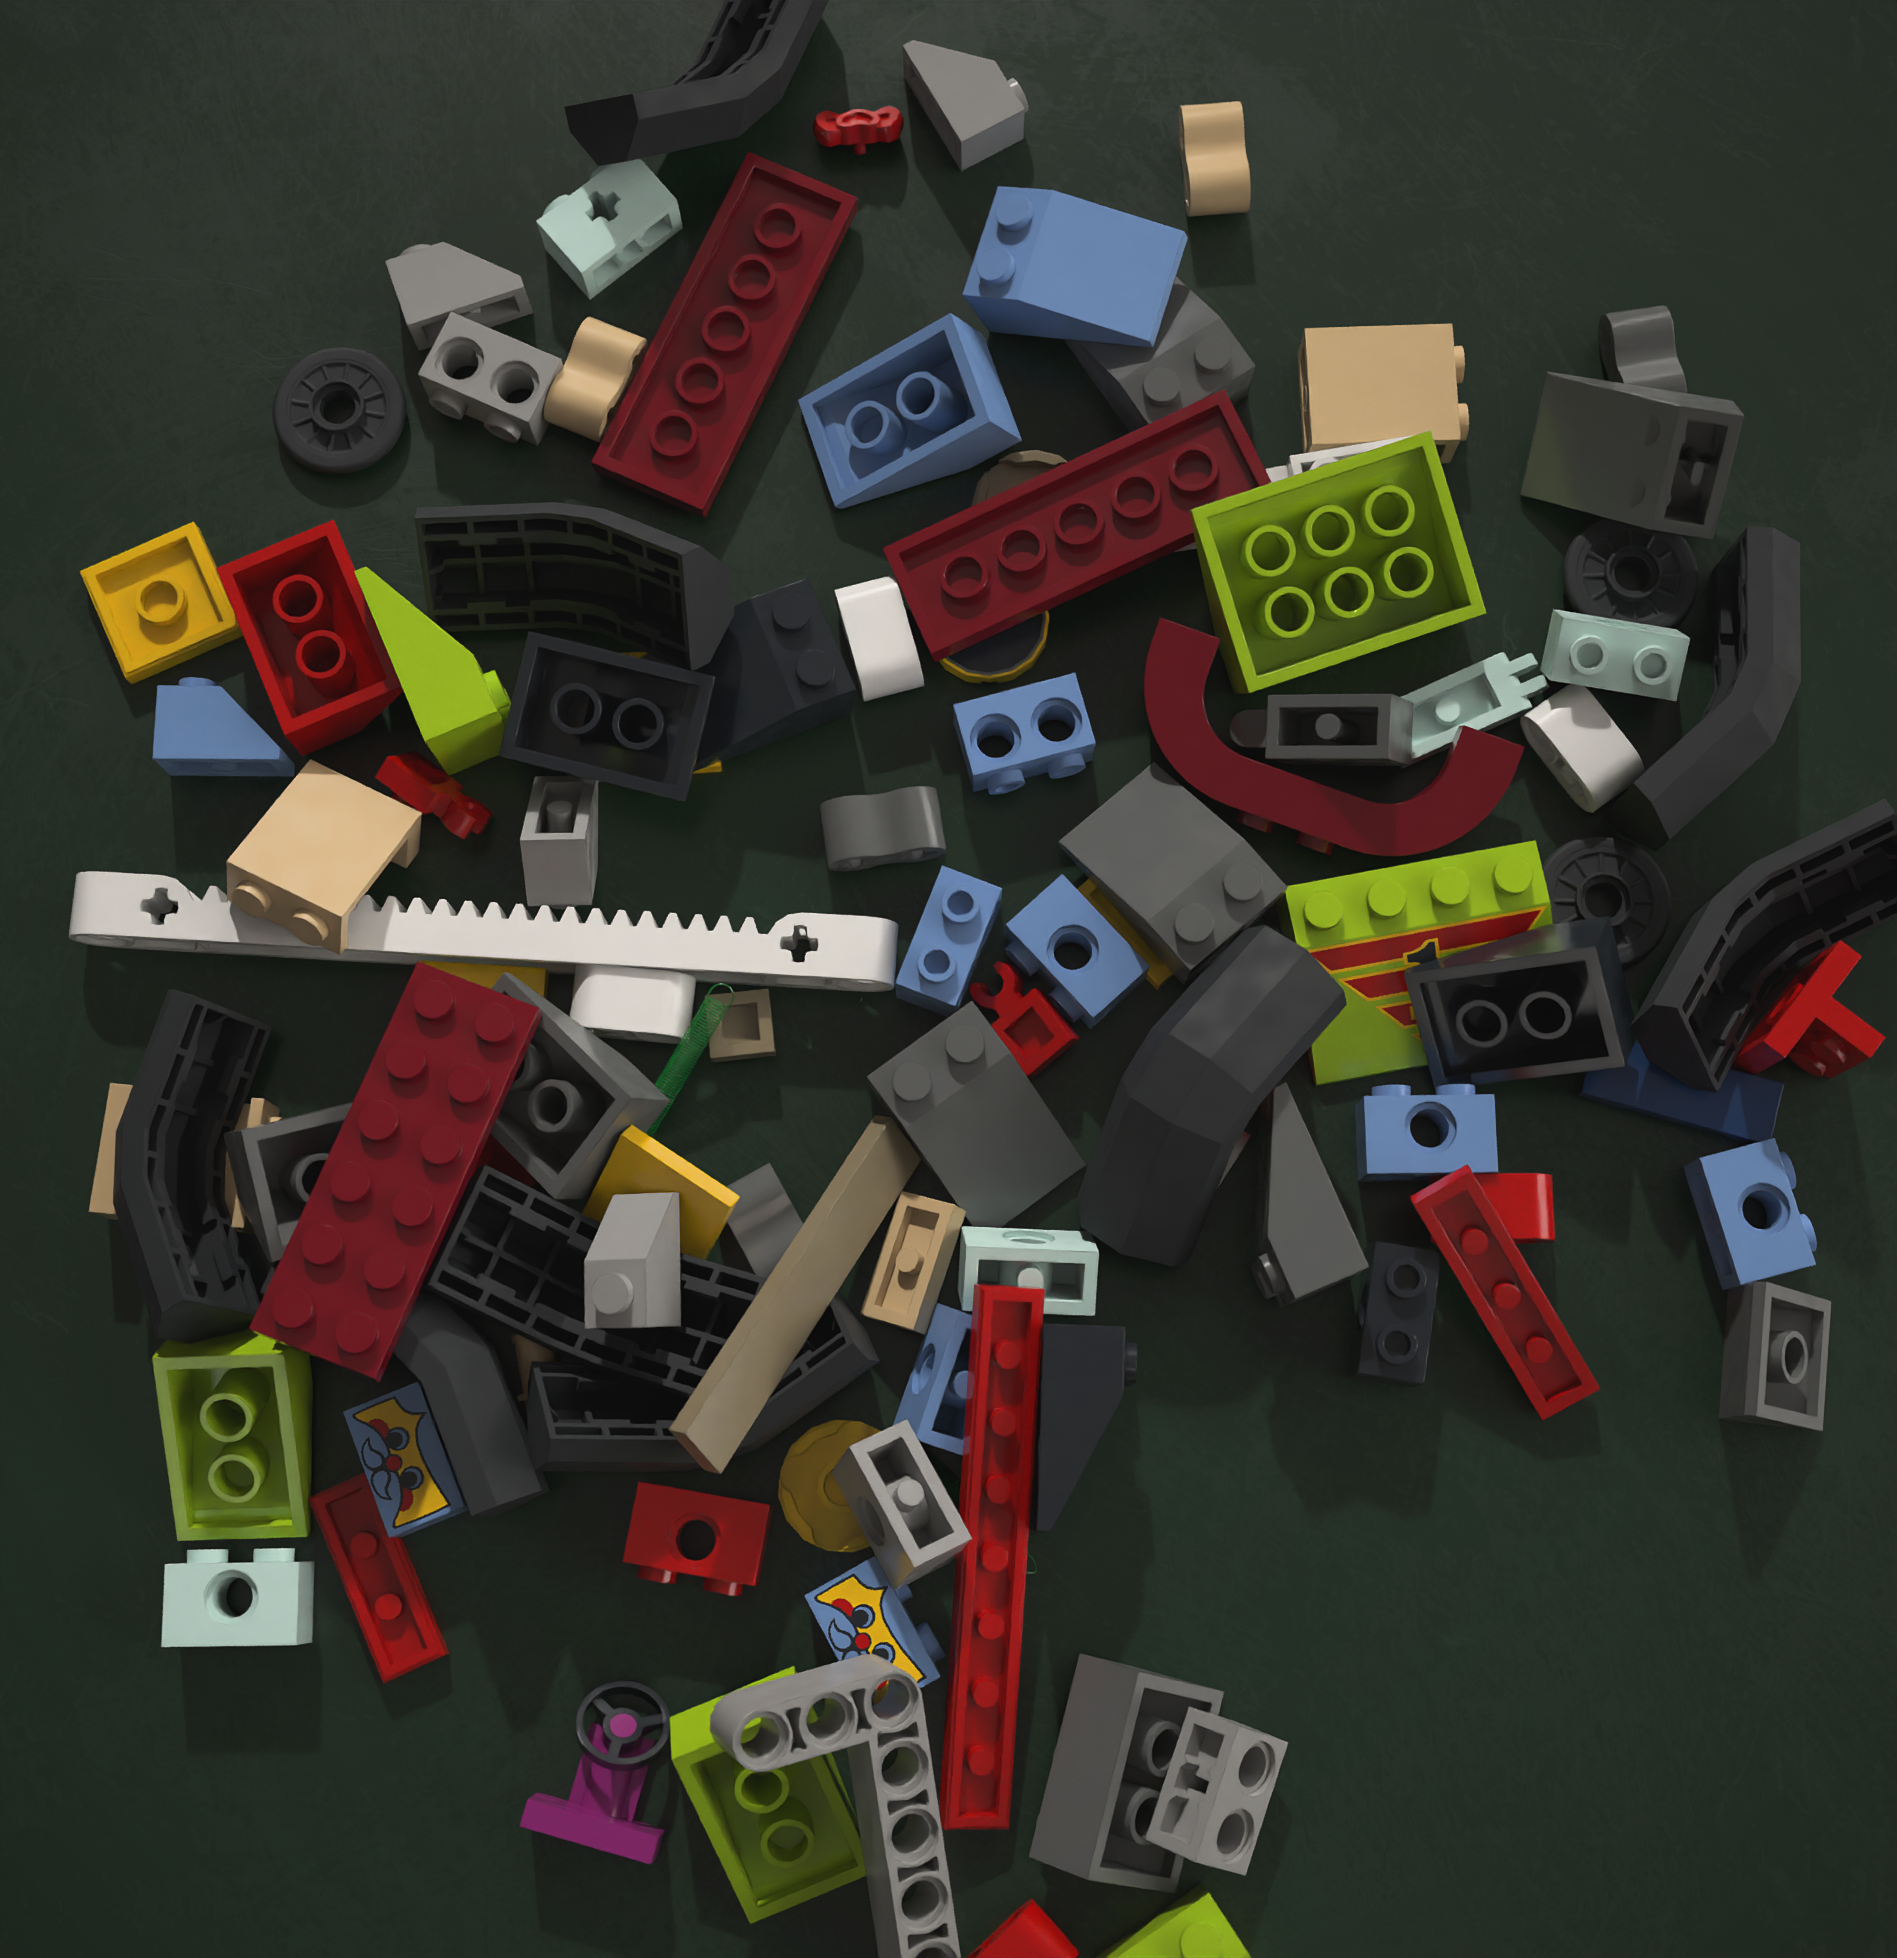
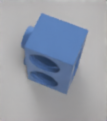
M1075 673L953 705V723L973 792L987 788L989 794L992 795L1011 792L1022 787L1025 784V778L1047 772L1049 777L1053 779L1071 776L1085 769V762L1093 760L1096 742ZM1060 720L1071 728L1072 735L1064 741L1053 742L1041 735L1039 727L1047 721ZM989 736H1000L1009 741L1012 750L1003 757L991 758L984 755L978 748V745Z
M941 867L895 982L898 999L946 1017H950L961 1008L1001 907V887L948 867Z

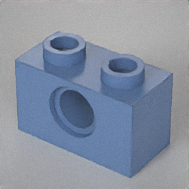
M1063 874L1005 926V939L1010 944L1004 950L1012 962L1028 977L1037 972L1053 989L1048 994V997L1059 1012L1071 1023L1076 1022L1080 1018L1089 1029L1093 1028L1146 979L1150 968L1144 959ZM1075 943L1086 950L1090 961L1080 969L1069 970L1058 964L1054 957V952L1063 944Z
M1471 1084L1437 1086L1436 1095H1411V1087L1407 1085H1381L1372 1087V1096H1363L1355 1105L1358 1182L1428 1181L1429 1177L1451 1174L1467 1164L1473 1174L1498 1173L1494 1094L1475 1095V1086ZM1426 1117L1437 1125L1440 1131V1141L1437 1147H1423L1413 1139L1410 1132L1412 1118Z
M1775 1138L1701 1157L1683 1166L1722 1290L1816 1265L1812 1253L1817 1248L1816 1235L1809 1218L1805 1214H1799L1792 1189L1796 1187L1795 1171L1788 1155L1784 1151L1779 1152ZM1746 1197L1757 1199L1766 1210L1767 1219L1762 1230L1752 1227L1744 1218L1742 1207Z
M936 1303L893 1426L907 1419L919 1441L963 1455L972 1315Z

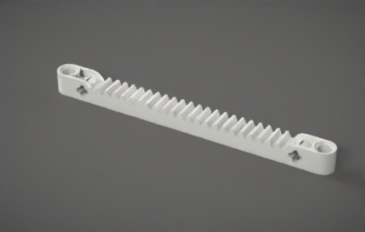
M87 871L76 874L69 938L84 944L114 948L416 965L419 960L539 967L546 968L549 973L575 975L577 965H609L680 972L694 976L696 982L880 992L892 990L895 985L898 924L894 921L878 917L801 912L789 914L780 919L768 934H758L753 917H746L740 931L733 932L728 917L720 916L714 930L708 931L702 914H695L689 928L683 929L677 914L669 913L663 927L658 928L650 911H644L637 926H633L626 911L618 910L611 925H608L599 908H593L586 923H583L575 908L567 907L560 922H558L548 905H542L533 920L523 904H516L508 919L496 902H490L484 916H482L472 901H465L457 914L447 900L439 899L432 913L421 898H414L408 910H406L396 897L388 896L384 906L381 908L370 895H364L357 907L355 906L348 916L347 947L341 955H338L320 945L314 946L304 943L291 931L263 917L256 918L245 914L234 903L228 901L227 895L217 886H210L203 900H200L177 879L168 876ZM174 903L178 906L177 914H167L163 924L159 921L160 913H170ZM798 939H807L813 951L806 953L804 962H794L789 950L796 949Z

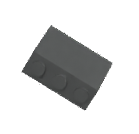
M352 1103L223 1133L238 1198L269 1262L281 1260Z
M1079 1654L1057 1746L1053 1754V1762L1041 1810L1036 1822V1830L1029 1857L1086 1880L1176 1893L1184 1857L1146 1840V1835L1188 1708L1192 1707L1218 1716L1224 1692L1126 1664Z

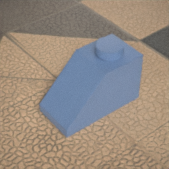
M188 677L180 679L179 686L157 685L152 759L169 775L294 776L295 764L215 681L205 678Z

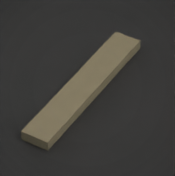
M877 1115L873 1117L669 1428V1431L704 1470L718 1474L722 1473L920 1163L921 1157L892 1117Z

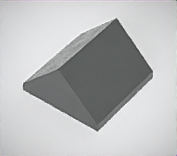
M1753 1281L1728 1289L1719 1419L1823 1432L1831 1301L1763 1281Z

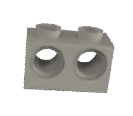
M450 312L418 376L429 397V403L441 413L455 419H462L465 414L483 422L484 427L490 433L504 441L516 443L520 438L538 446L550 424L544 420L543 414L546 397L552 382L563 368V363L556 356ZM461 367H478L476 372L467 379L456 380L452 378L453 374ZM528 389L533 391L531 396L522 403L512 404L506 402L508 396L516 390Z
M1189 1707L1146 1835V1840L1196 1863L1246 1875L1288 1742L1241 1723Z

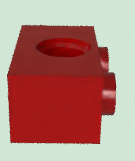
M638 1481L623 1562L639 1565L637 1578L676 1585L678 1572L704 1577L702 1590L742 1596L744 1584L751 1586L760 1584L774 1505ZM696 1520L709 1524L716 1538L713 1551L702 1560L689 1557L681 1545V1535L684 1528Z

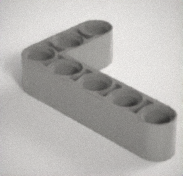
M866 1654L736 1690L724 1696L715 1705L711 1714L710 1732L713 1740L746 1769L755 1772L769 1771L847 1747L879 1958H915L926 1948L927 1952L924 1958H961L923 1699L918 1682L910 1674L885 1658L875 1654ZM888 1680V1690L885 1697L879 1703L871 1706L874 1690L880 1683ZM825 1698V1708L822 1715L817 1721L807 1725V1715L810 1708L815 1702ZM761 1717V1726L757 1735L752 1740L741 1744V1734L744 1727L751 1720ZM898 1747L895 1763L889 1769L881 1772L882 1763L886 1755ZM908 1814L905 1828L900 1834L892 1838V1830L900 1818ZM918 1881L915 1893L909 1900L902 1903V1898L907 1888Z

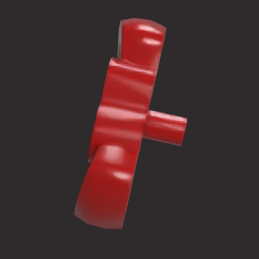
M885 106L875 112L854 109L841 115L831 111H823L814 118L812 132L821 145L833 147L840 144H854V153L861 155L866 153V143L878 141L890 143L900 138L904 127V119L901 112L891 106Z

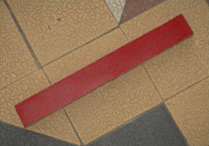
M974 1284L959 1515L972 1539L956 1556L939 1801L941 1827L944 1830L1009 1829L1045 1296V1289L1040 1287Z

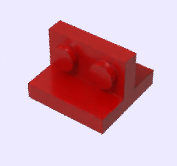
M1840 940L1803 964L1747 1036L1731 1067L1737 1071L1756 1075L1786 1058L1789 1054L1791 1060L1804 1071L1814 1076L1824 1075L1831 1079L1870 1059L1886 1037L1832 997L1862 956Z

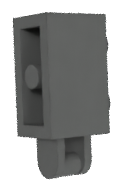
M1393 694L1268 695L1267 710H1243L1234 716L1230 724V735L1237 745L1258 752H1265V759L1289 766H1411L1413 702Z

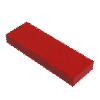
M366 1473L359 1474L309 1497L308 1499L383 1683L394 1680L449 1654L402 1537H388Z

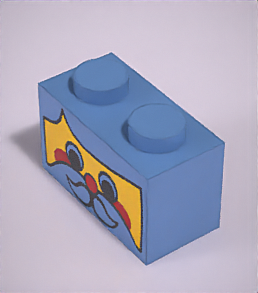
M417 1381L343 1412L388 1537H404L469 1510L422 1382Z
M876 1556L804 1595L839 1661L860 1655L875 1654L910 1674L918 1682L919 1688L940 1677L941 1673L935 1662L946 1657L927 1620L917 1626L913 1623L903 1604L904 1601L913 1597L908 1584L894 1591ZM888 1680L880 1683L874 1690L871 1706L879 1703L885 1697L888 1690Z

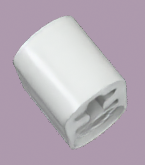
M895 575L834 590L841 624L863 701L924 686L918 653Z
M1568 684L1520 719L1522 731L1529 744L1575 803L1589 813H1593L1626 790L1645 773L1644 764L1635 748L1596 698L1584 686Z
M577 965L575 968L570 1017L597 1037L679 1044L692 1022L696 978L688 974L666 970L609 965Z

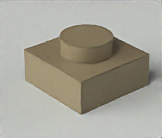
M769 989L734 992L732 1004L727 1007L728 1010L724 1013L722 1021H719L720 1024H718L717 1029H715L709 1040L712 1062L776 1056ZM732 993L709 995L708 998L715 999L727 1006L732 1001L733 996ZM711 1000L712 1002H714V1003H716V1004H718V1005H720L721 1007L724 1008V1006L721 1005L720 1003H718V1002H716V1001H714V1000Z

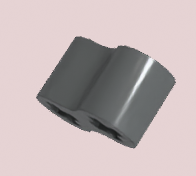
M1661 305L1603 314L1600 317L1598 344L1609 381L1687 393L1685 375L1676 354L1673 320L1666 306Z
M915 786L874 795L843 796L827 800L819 807L827 867L830 870L856 871L889 863L920 862L937 858L946 852L938 790L936 788Z
M770 1163L726 1186L740 1196L727 1223L755 1274L764 1278L770 1276L803 1226L799 1215Z

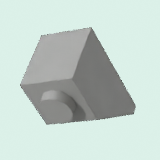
M915 40L903 45L904 78L961 171L1023 140L1024 115L1029 110L1027 99L1019 83L1014 78L1007 80L994 60Z
M441 242L431 246L426 244L415 245L404 250L400 256L385 261L406 324L419 351L433 346L450 312L488 328L533 313L520 275L448 243Z
M535 776L520 838L528 906L548 905L554 909H566L567 907H576L577 905H592L598 872L597 781L576 776Z
M679 1193L613 1195L584 1260L585 1329L681 1326Z

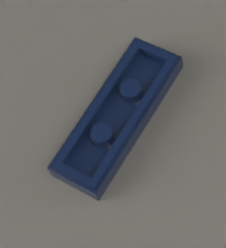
M1635 1042L1625 1067L1582 1072L1577 1096L1744 1143L1754 1144L1772 1139L1784 1083L1730 1069L1717 1093L1695 1090L1647 1060L1640 1044Z

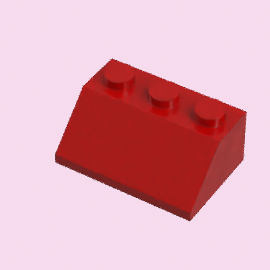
M334 520L216 568L283 733L302 756L361 732L404 691L354 571L356 569Z

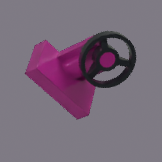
M632 1681L609 1682L591 1691L578 1709L575 1733L583 1753L569 1801L537 1792L527 1799L520 1827L651 1865L659 1855L666 1829L636 1821L634 1817L649 1765L661 1755L667 1745L670 1734V1713L663 1699L651 1688ZM614 1694L635 1695L649 1702L658 1714L640 1717L637 1712L629 1708L613 1709L602 1698ZM592 1706L603 1724L591 1722L588 1736H586L583 1720ZM663 1727V1733L657 1743V1740L645 1737V1735Z

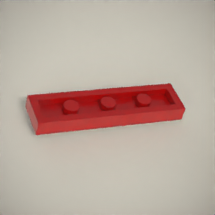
M1469 1165L1463 1166L1410 1196L1414 1207L1542 1421L1600 1390L1597 1381Z

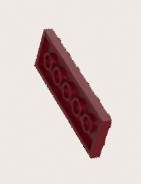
M747 153L591 462L595 472L705 519L858 210L857 197L753 153Z
M1225 389L888 545L883 550L934 662H937L1194 543L1195 538L1189 510L1272 482Z
M419 961L417 962L249 1327L251 1331L380 1382L542 1017L540 1008Z

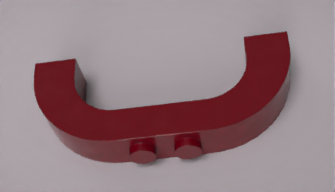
M1161 617L1159 619L1147 655L1144 673L1145 706L1151 729L1165 757L1187 782L1212 799L1240 809L1235 820L1236 822L1270 834L1275 822L1299 831L1295 843L1331 855L1335 844L1358 852L1379 856L1413 855L1447 845L1476 827L1501 800L1516 772L1525 748L1524 746L1465 725L1458 726L1445 763L1435 780L1419 794L1395 803L1370 802L1239 755L1224 745L1213 732L1204 706L1205 685L1221 639Z

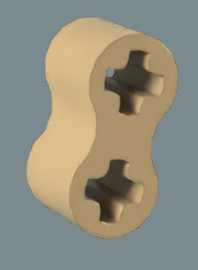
M1241 102L1179 106L1178 141L1183 169L1184 199L1187 216L1248 212L1251 197L1250 171L1245 149L1244 117Z
M587 317L575 335L563 368L551 384L544 405V420L601 443L647 353L648 341L645 338L595 318Z

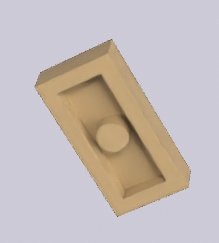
M901 1191L860 1314L878 1322L926 1335L966 1211L954 1204Z

